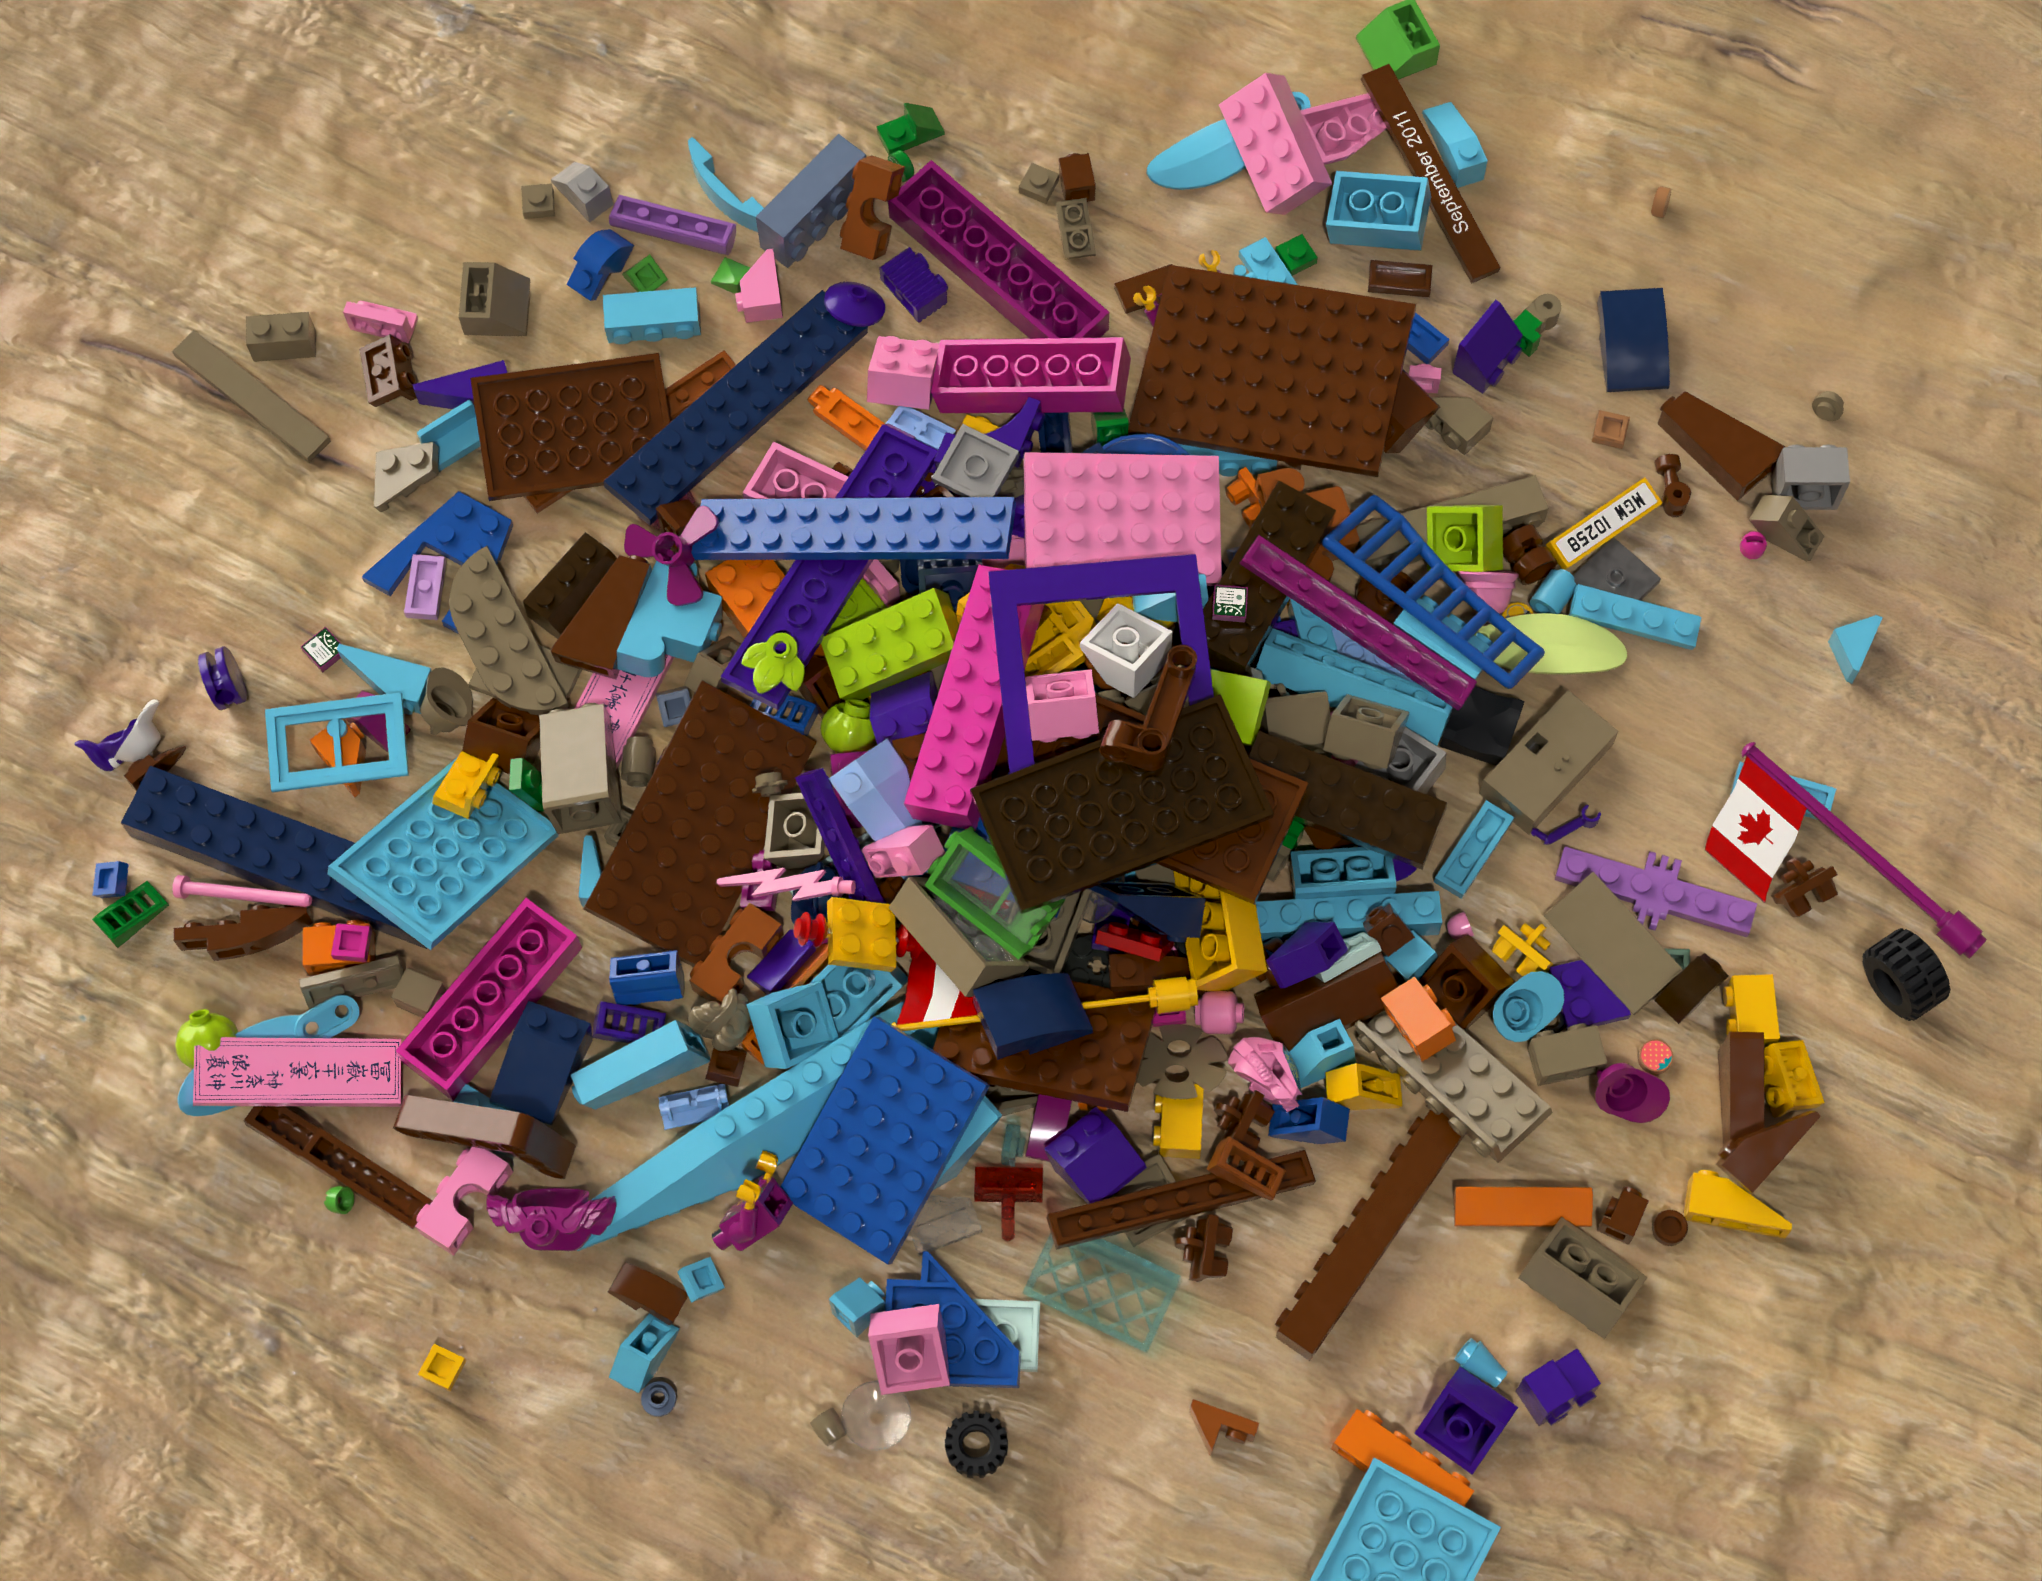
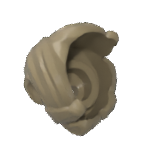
M732 988L723 998L721 1005L718 1002L710 1001L700 1006H694L688 1015L690 1028L695 1033L702 1035V1037L713 1039L712 1045L716 1050H732L748 1034L751 1019L746 1004L750 1002L745 995L737 994V990Z

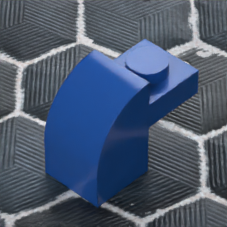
M611 229L595 232L581 245L573 259L577 261V264L566 285L590 301L597 300L609 273L622 271L634 245Z

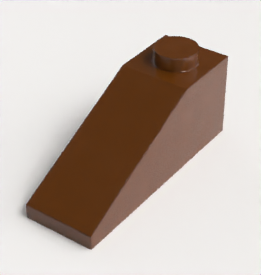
M1134 954L1109 955V985L1113 992L1126 991L1148 995L1147 989L1153 987V980L1186 976L1187 980L1191 979L1188 958L1165 956L1158 962ZM1197 990L1198 995H1203V993L1210 992L1204 990Z
M1807 1111L1738 1138L1735 1142L1731 1139L1718 1152V1156L1721 1158L1716 1165L1746 1192L1753 1193L1821 1115L1816 1111Z

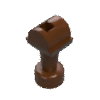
M1666 454L1654 461L1657 473L1664 476L1665 490L1661 498L1663 503L1660 507L1663 506L1668 516L1679 517L1684 514L1692 492L1688 485L1679 481L1677 472L1681 469L1679 455Z

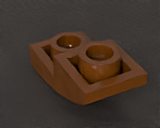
M626 1262L622 1265L608 1290L609 1294L634 1310L641 1307L667 1325L674 1323L688 1298L687 1292L674 1284Z

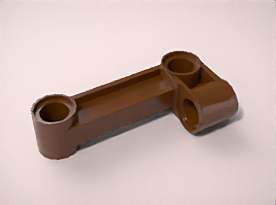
M1178 645L1168 652L1165 666L1143 725H1135L1121 720L1109 722L1099 748L1103 757L1113 762H1122L1146 771H1155L1164 765L1191 685L1195 680L1197 654L1191 647ZM1176 665H1184L1186 668H1179ZM1146 748H1155L1157 751L1151 752L1146 750Z

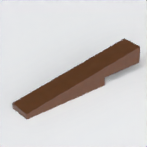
M254 1106L244 1119L247 1127L340 1185L349 1187L353 1193L413 1230L418 1223L416 1218L420 1210L426 1204L430 1205L433 1200L322 1128H317L285 1106Z

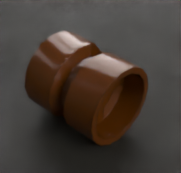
M1532 524L1513 531L1503 539V556L1508 563H1514L1513 571L1519 574L1518 579L1522 585H1530L1539 581L1557 566L1556 558L1548 547L1542 546L1543 538Z

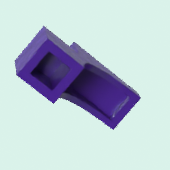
M1028 397L1021 411L1010 422L995 431L985 434L1019 451L1020 456L1014 467L1019 468L1022 459H1024L1025 452L1032 451L1033 442L1030 441L1034 431L1039 432L1043 425L1045 414L1042 413L1041 401ZM945 433L934 459L936 470L955 438V434Z

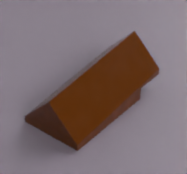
M1381 951L1325 983L1316 976H1312L1286 988L1274 987L1255 996L1260 1016L1273 1040L1283 1043L1290 1052L1308 1032L1340 1019L1346 1030L1354 1026L1359 1020L1363 1022L1385 1011L1381 997L1396 989L1399 985Z

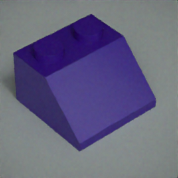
M1495 300L1459 343L1453 368L1454 375L1482 394L1490 385L1495 387L1504 375V367L1508 363L1513 365L1523 350L1520 348L1523 334L1499 301Z
M931 671L871 693L870 722L877 745L887 738L892 744V740L926 733L938 696V690Z
M1097 1107L1093 1108L1044 1148L1054 1171L1088 1204L1109 1199L1147 1168L1118 1127Z
M1459 1367L1414 1434L1473 1475L1518 1407L1468 1371Z

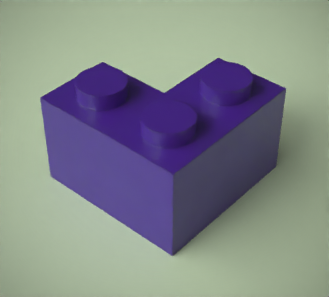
M1575 1349L1558 1361L1554 1362L1552 1359L1525 1376L1515 1392L1538 1426L1547 1421L1552 1426L1568 1415L1567 1412L1573 1408L1572 1405L1577 1403L1579 1408L1595 1399L1597 1396L1594 1392L1601 1383L1579 1350Z

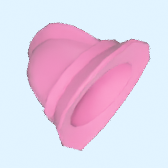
M1507 570L1487 572L1457 571L1463 582L1495 611L1501 614L1506 610L1511 600L1513 588H1515V581L1519 576L1518 573Z

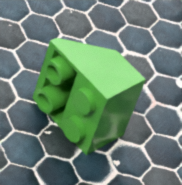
M1405 0L1385 8L1356 35V40L1372 69L1375 70L1390 64L1398 80L1437 65L1440 44L1415 0Z

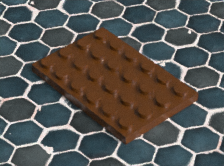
M659 353L470 378L489 501L604 486L606 478L670 423Z
M1030 972L1024 974V976L1039 975ZM1072 981L1081 1003L1142 995L1126 991L1113 992L1110 988ZM1148 1001L1084 1009L1093 1028V1033L1029 1055L1028 1050H1024L997 1060L981 1022L940 1027L933 1050L991 1085L1128 1112L1156 1015V1007L1150 1008Z

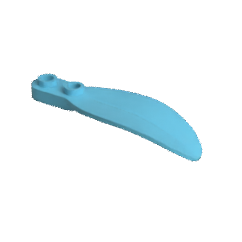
M1292 92L1300 110L1311 108L1310 100L1305 94ZM1223 119L1189 135L1157 155L1149 163L1147 175L1155 184L1165 188L1177 190L1197 189L1222 182L1239 173L1246 166L1226 120Z
M338 994L301 1015L271 1018L245 1028L235 1035L237 1038H331L351 1027L357 1021L359 1006L352 997ZM339 1005L347 1007V1013L342 1017H338L335 1014V1009ZM309 1022L317 1023L318 1028L315 1033L309 1034L306 1032L305 1027ZM194 1068L182 1083L177 1098L180 1110L190 1116L213 1115L237 1107L193 1106Z

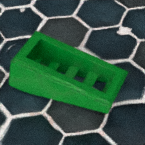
M146 881L102 910L92 920L110 941L119 948L167 908L169 904ZM145 894L155 903L151 907L141 899ZM135 903L143 910L139 915L131 908ZM125 911L132 918L128 922H126L121 916V914H123ZM114 920L121 925L116 930L111 925Z

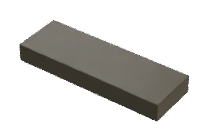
M397 955L299 979L307 1006L309 1009H312L338 994L357 998L396 988L404 971Z

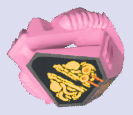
M1260 1037L1243 1038L1233 1047L1234 1050L1230 1054L1228 1064L1237 1075L1251 1082L1249 1091L1252 1093L1255 1090L1265 1095L1263 1100L1272 1104L1282 1105L1287 1112L1296 1107L1298 1108L1299 1104L1296 1101V1097L1299 1094L1302 1095L1299 1072L1292 1055L1283 1043Z

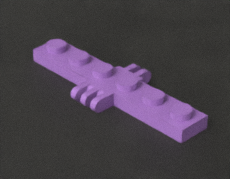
M1566 846L1563 849L1555 876L1556 881L1577 886L1594 872L1619 900L1634 904L1633 911L1639 913L1637 920L1642 925L1646 915L1651 917L1649 929L1655 931L1658 920L1665 921L1667 914L1743 937H1748L1757 903L1677 880L1682 860L1675 859L1672 864V870L1666 869L1668 856L1662 855L1659 866H1655L1653 864L1656 859V853L1649 851L1643 870Z

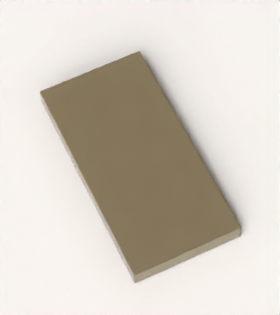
M1594 872L1588 875L1544 915L1550 924L1633 1015L1638 1013L1683 971L1681 966Z

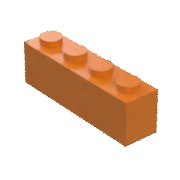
M1357 1409L1333 1443L1331 1448L1333 1451L1364 1473L1367 1472L1373 1458H1376L1462 1506L1466 1505L1474 1493V1490L1469 1487L1471 1483L1464 1476L1457 1472L1450 1474L1440 1467L1441 1461L1427 1451H1424L1422 1454L1410 1446L1412 1441L1396 1430L1391 1433L1381 1426L1383 1421L1368 1410H1365L1363 1413Z

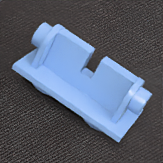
M725 1084L658 1097L659 1109L665 1130L704 1122L729 1107Z

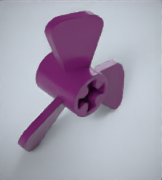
M700 506L696 509L680 536L671 532L655 536L644 528L631 524L626 529L624 550L628 556L654 557L659 563L669 566L667 600L669 603L675 606L697 603L703 597V590L689 568L695 561L691 553L693 544L715 531L719 520L709 507ZM674 544L679 547V552H676V554L670 550Z

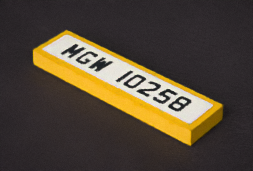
M1644 477L1548 542L1546 546L1550 549L1561 568L1566 570L1663 502L1646 477Z

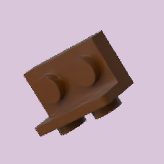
M389 334L359 349L369 404L378 407L399 396H403L410 401L417 398L413 389V384L417 382L412 371V353L406 343Z

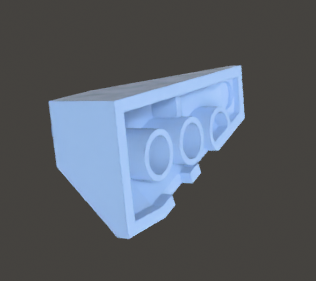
M888 738L828 778L848 808L874 841H878L908 826L923 825L921 820L911 817L904 805L910 785V776L906 764ZM912 875V876H901V877L904 879V881H906L908 877H922L923 875Z

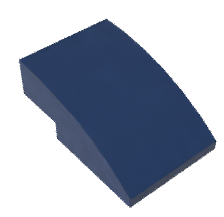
M1663 288L1600 291L1597 307L1601 329L1599 341L1606 393L1669 389V346Z
M917 559L919 594L932 588L948 593L956 615L958 600L970 592L978 565H983L982 559Z
M1067 973L1024 976L973 990L974 1007L997 1060L1024 1050H1028L1029 1055L1093 1033L1090 1021Z

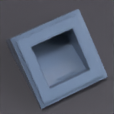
M687 686L656 693L664 727L679 724L691 701Z

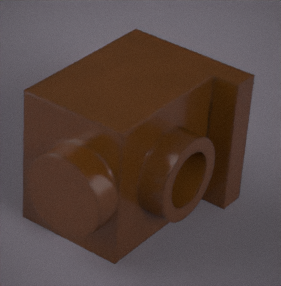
M1623 1187L1618 1198L1612 1196L1604 1215L1610 1217V1219L1604 1217L1597 1231L1629 1245L1636 1233L1649 1200L1643 1198V1194L1631 1187Z

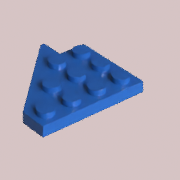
M923 1251L921 1280L887 1279L885 1311L939 1304L946 1335L950 1386L1019 1388L1020 1351L928 1251Z

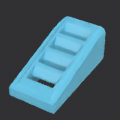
M585 835L583 841L579 900L583 908L602 873L595 841L592 836Z

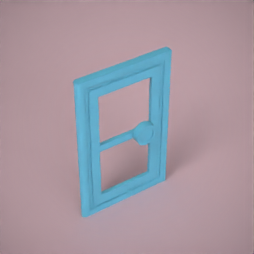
M401 692L265 709L271 792L409 776L403 697ZM385 714L389 760L343 766L341 738L346 735L348 728L342 719ZM329 721L327 732L333 737L336 767L289 773L286 726Z

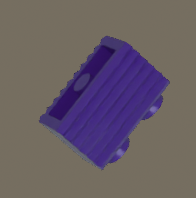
M908 247L879 267L880 280L919 323L933 312H936L937 309L946 305L948 286L939 274L934 276L931 273L930 269H928L929 264L921 253L915 254Z

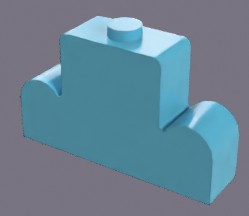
M656 560L617 649L618 670L642 677H655L662 673L665 668V654L694 663L697 654L710 647L712 641L717 642L722 629V623H720L722 619V597L703 591V597L697 603L683 606H675L669 603L667 600L669 566L661 564ZM693 562L689 568L698 581L697 566Z

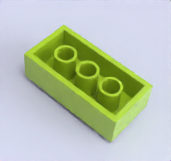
M932 588L824 636L821 645L839 698L844 700L850 698L862 700L871 696L873 692L911 679L947 663L959 624L948 593Z

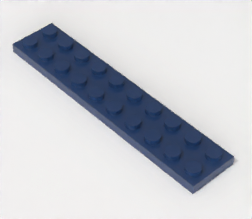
M820 291L604 480V488L651 526L658 519L656 508L659 505L679 501L868 333V326H851L835 319L824 305L826 292Z

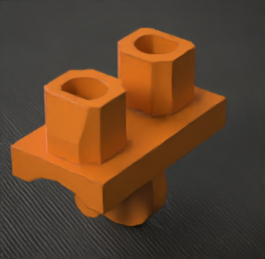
M1244 467L1238 471L1237 480L1226 488V496L1234 506L1246 499L1249 500L1252 506L1242 511V517L1251 529L1261 511V507L1255 491L1256 480L1247 467Z

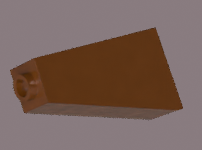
M1686 391L1677 398L1674 396L1670 397L1660 408L1662 412L1658 425L1737 501L1773 472L1782 448L1785 447L1781 443Z
M619 555L553 645L551 653L555 662L617 679L620 671L617 668V649L652 572L651 565L646 559L636 555H630L629 558Z
M1729 1032L1718 1050L1723 1146L1731 1139L1735 1142L1738 1138L1765 1128L1764 1032Z

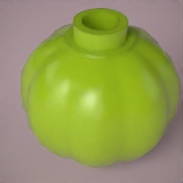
M852 698L846 699L845 703L842 702L832 706L822 717L820 726L822 738L828 747L835 751V754L869 751L877 746L870 722V704Z
M207 1009L194 1011L189 1015L190 1020L182 1024L177 1033L175 1041L176 1053L182 1063L193 1069L195 1046L200 1045L208 1051H215L220 1047L221 1037L237 1038L235 1034L238 1033V1029L229 1018L223 1015L209 1013Z

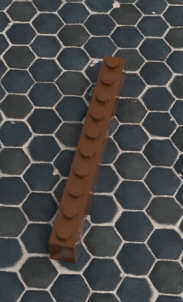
M1430 1109L1424 1119L1419 1116L1416 1118L1407 1132L1412 1137L1405 1146L1401 1143L1398 1144L1389 1158V1161L1393 1164L1387 1173L1381 1170L1373 1180L1370 1188L1374 1192L1368 1200L1362 1197L1351 1213V1215L1356 1217L1349 1228L1343 1225L1332 1241L1336 1244V1247L1330 1255L1324 1252L1313 1268V1270L1318 1272L1311 1283L1305 1280L1294 1295L1298 1302L1292 1310L1285 1308L1277 1319L1275 1325L1279 1329L1276 1338L1307 1360L1311 1361L1466 1135H1458L1449 1125L1448 1121L1450 1119L1443 1113L1437 1115Z

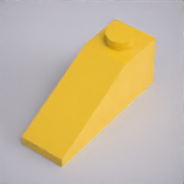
M1700 1170L1698 1173L1693 1172L1688 1180L1684 1217L1687 1221L1784 1239L1792 1231L1791 1222L1728 1178L1719 1177L1717 1172Z

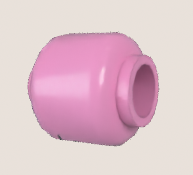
M1232 991L1205 992L1201 999H1198V1006H1195L1196 1025H1201L1202 1031L1206 1034H1233L1237 1028V1023H1244V1003H1238L1237 996Z

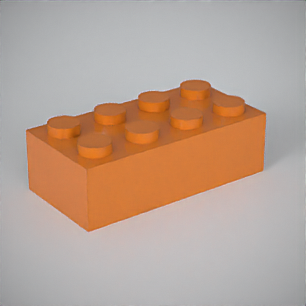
M725 560L705 573L709 592L722 597L723 611L744 639L785 577L774 560ZM821 644L814 653L819 658L825 656Z

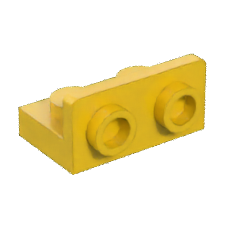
M461 751L435 792L432 804L469 819L474 809H480L484 804L488 786L494 787L501 773V769L497 768L499 755L492 753L488 762Z
M1804 1040L1772 1043L1764 1048V1092L1774 1118L1781 1117L1794 1110L1817 1108L1825 1103Z

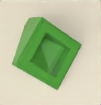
M650 254L622 273L623 277L637 292L654 291L668 280Z
M724 257L711 280V284L734 294L740 293V280L749 271L750 267Z

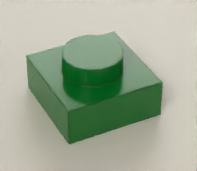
M1303 234L1275 248V252L1292 276L1317 264L1318 257Z

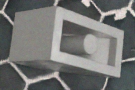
M574 162L551 179V183L589 223L613 206L609 186L588 165Z

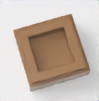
M1599 410L1592 442L1623 449L1630 417Z

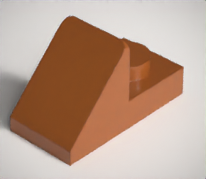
M1192 1400L1190 1415L1210 1456L1220 1431L1226 1433L1225 1437L1240 1444H1245L1246 1440L1254 1441L1259 1426L1258 1422L1206 1403Z

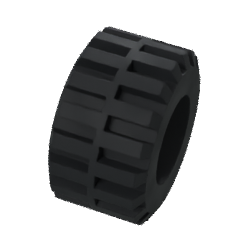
M1899 928L1863 953V967L1871 987L1880 1000L1899 1017L1908 1021H1915L1949 997L1951 990L1950 982L1941 961L1930 946L1911 931Z

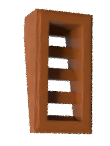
M1230 1136L1218 1143L1207 1167V1170L1214 1175L1270 1201L1274 1200L1286 1172L1283 1168ZM1229 1155H1231L1232 1157L1229 1163L1227 1164V1158ZM1240 1160L1244 1161L1241 1171L1237 1170ZM1253 1166H1255L1257 1171L1252 1179L1249 1175ZM1265 1172H1268L1270 1176L1266 1186L1261 1184Z

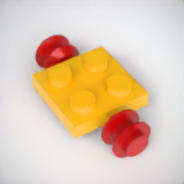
M831 897L827 901L828 924L823 914H818L815 920H812L808 912H804L801 918L796 919L794 924V937L798 938L801 946L806 945L808 940H812L814 947H820L825 939L828 938V965L892 972L896 968V955L902 958L906 952H909L912 959H917L920 953L925 951L903 924L895 932V915L889 909L891 904Z

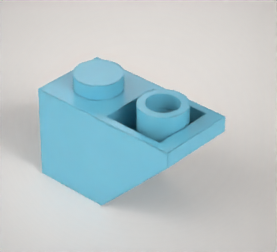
M1340 1019L1308 1032L1290 1051L1299 1072L1301 1088L1326 1078L1325 1072L1356 1063L1354 1045Z

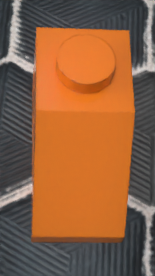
M352 722L349 725L347 724V733L341 738L343 766L365 763L366 750L361 741L365 736L356 724ZM326 727L311 738L310 742L315 752L331 768L336 767L333 737L328 734ZM362 781L345 783L343 785L355 798L360 794Z

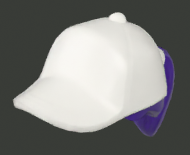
M149 701L138 718L130 721L126 729L107 736L98 744L88 740H79L74 745L84 750L90 760L104 771H112L123 762H135L139 759H144L148 754L152 757L153 751L161 738L159 731L152 722L160 701Z

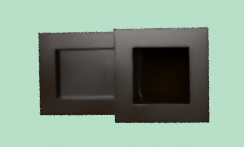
M1704 953L1701 956H1697L1681 971L1654 1001L1680 1024L1729 975L1716 960Z

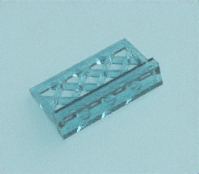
M1050 1233L1022 1293L1147 1353L1183 1278L1102 1238L1069 1246L1073 1260L1054 1266L1050 1257L1054 1241ZM1074 1249L1085 1254V1256L1077 1258ZM1090 1258L1098 1260L1104 1275L1085 1281L1079 1262ZM1047 1260L1050 1268L1042 1271ZM1075 1264L1081 1283L1062 1290L1056 1271ZM1105 1264L1116 1270L1108 1273ZM1052 1272L1058 1291L1046 1296L1033 1291L1038 1277ZM1125 1273L1131 1277L1135 1290L1116 1296L1109 1277ZM1106 1279L1112 1298L1093 1304L1087 1285ZM1136 1279L1148 1285L1139 1288ZM1083 1287L1089 1306L1077 1311L1068 1308L1064 1294ZM1156 1288L1167 1293L1160 1307L1149 1311L1146 1310L1140 1292ZM1137 1294L1143 1313L1124 1319L1118 1300ZM1060 1296L1063 1305L1051 1298ZM1114 1302L1120 1321L1106 1326L1099 1322L1095 1309ZM1091 1310L1094 1320L1082 1313ZM1157 1313L1153 1324H1151L1149 1315ZM1145 1317L1149 1332L1144 1343H1141L1130 1337L1126 1323ZM1122 1325L1125 1334L1112 1328Z

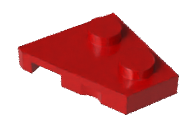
M1110 922L1102 926L1098 930L1095 940L1096 944L1158 962L1173 949L1174 945L1173 941L1166 939L1167 935L1129 928L1127 925L1118 922Z

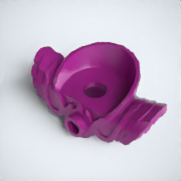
M567 1188L531 1189L520 1191L515 1194L512 1200L489 1193L486 1200V1209L495 1226H504L509 1233H519L524 1243L533 1250L576 1251L583 1247L592 1234L601 1235L607 1226L612 1223L616 1212V1198L612 1196L588 1201L589 1191Z

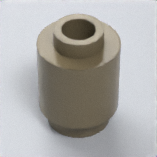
M630 737L626 740V745L623 746L621 779L626 781L627 785L631 787H645L654 772L655 748L652 746L653 742L649 738Z

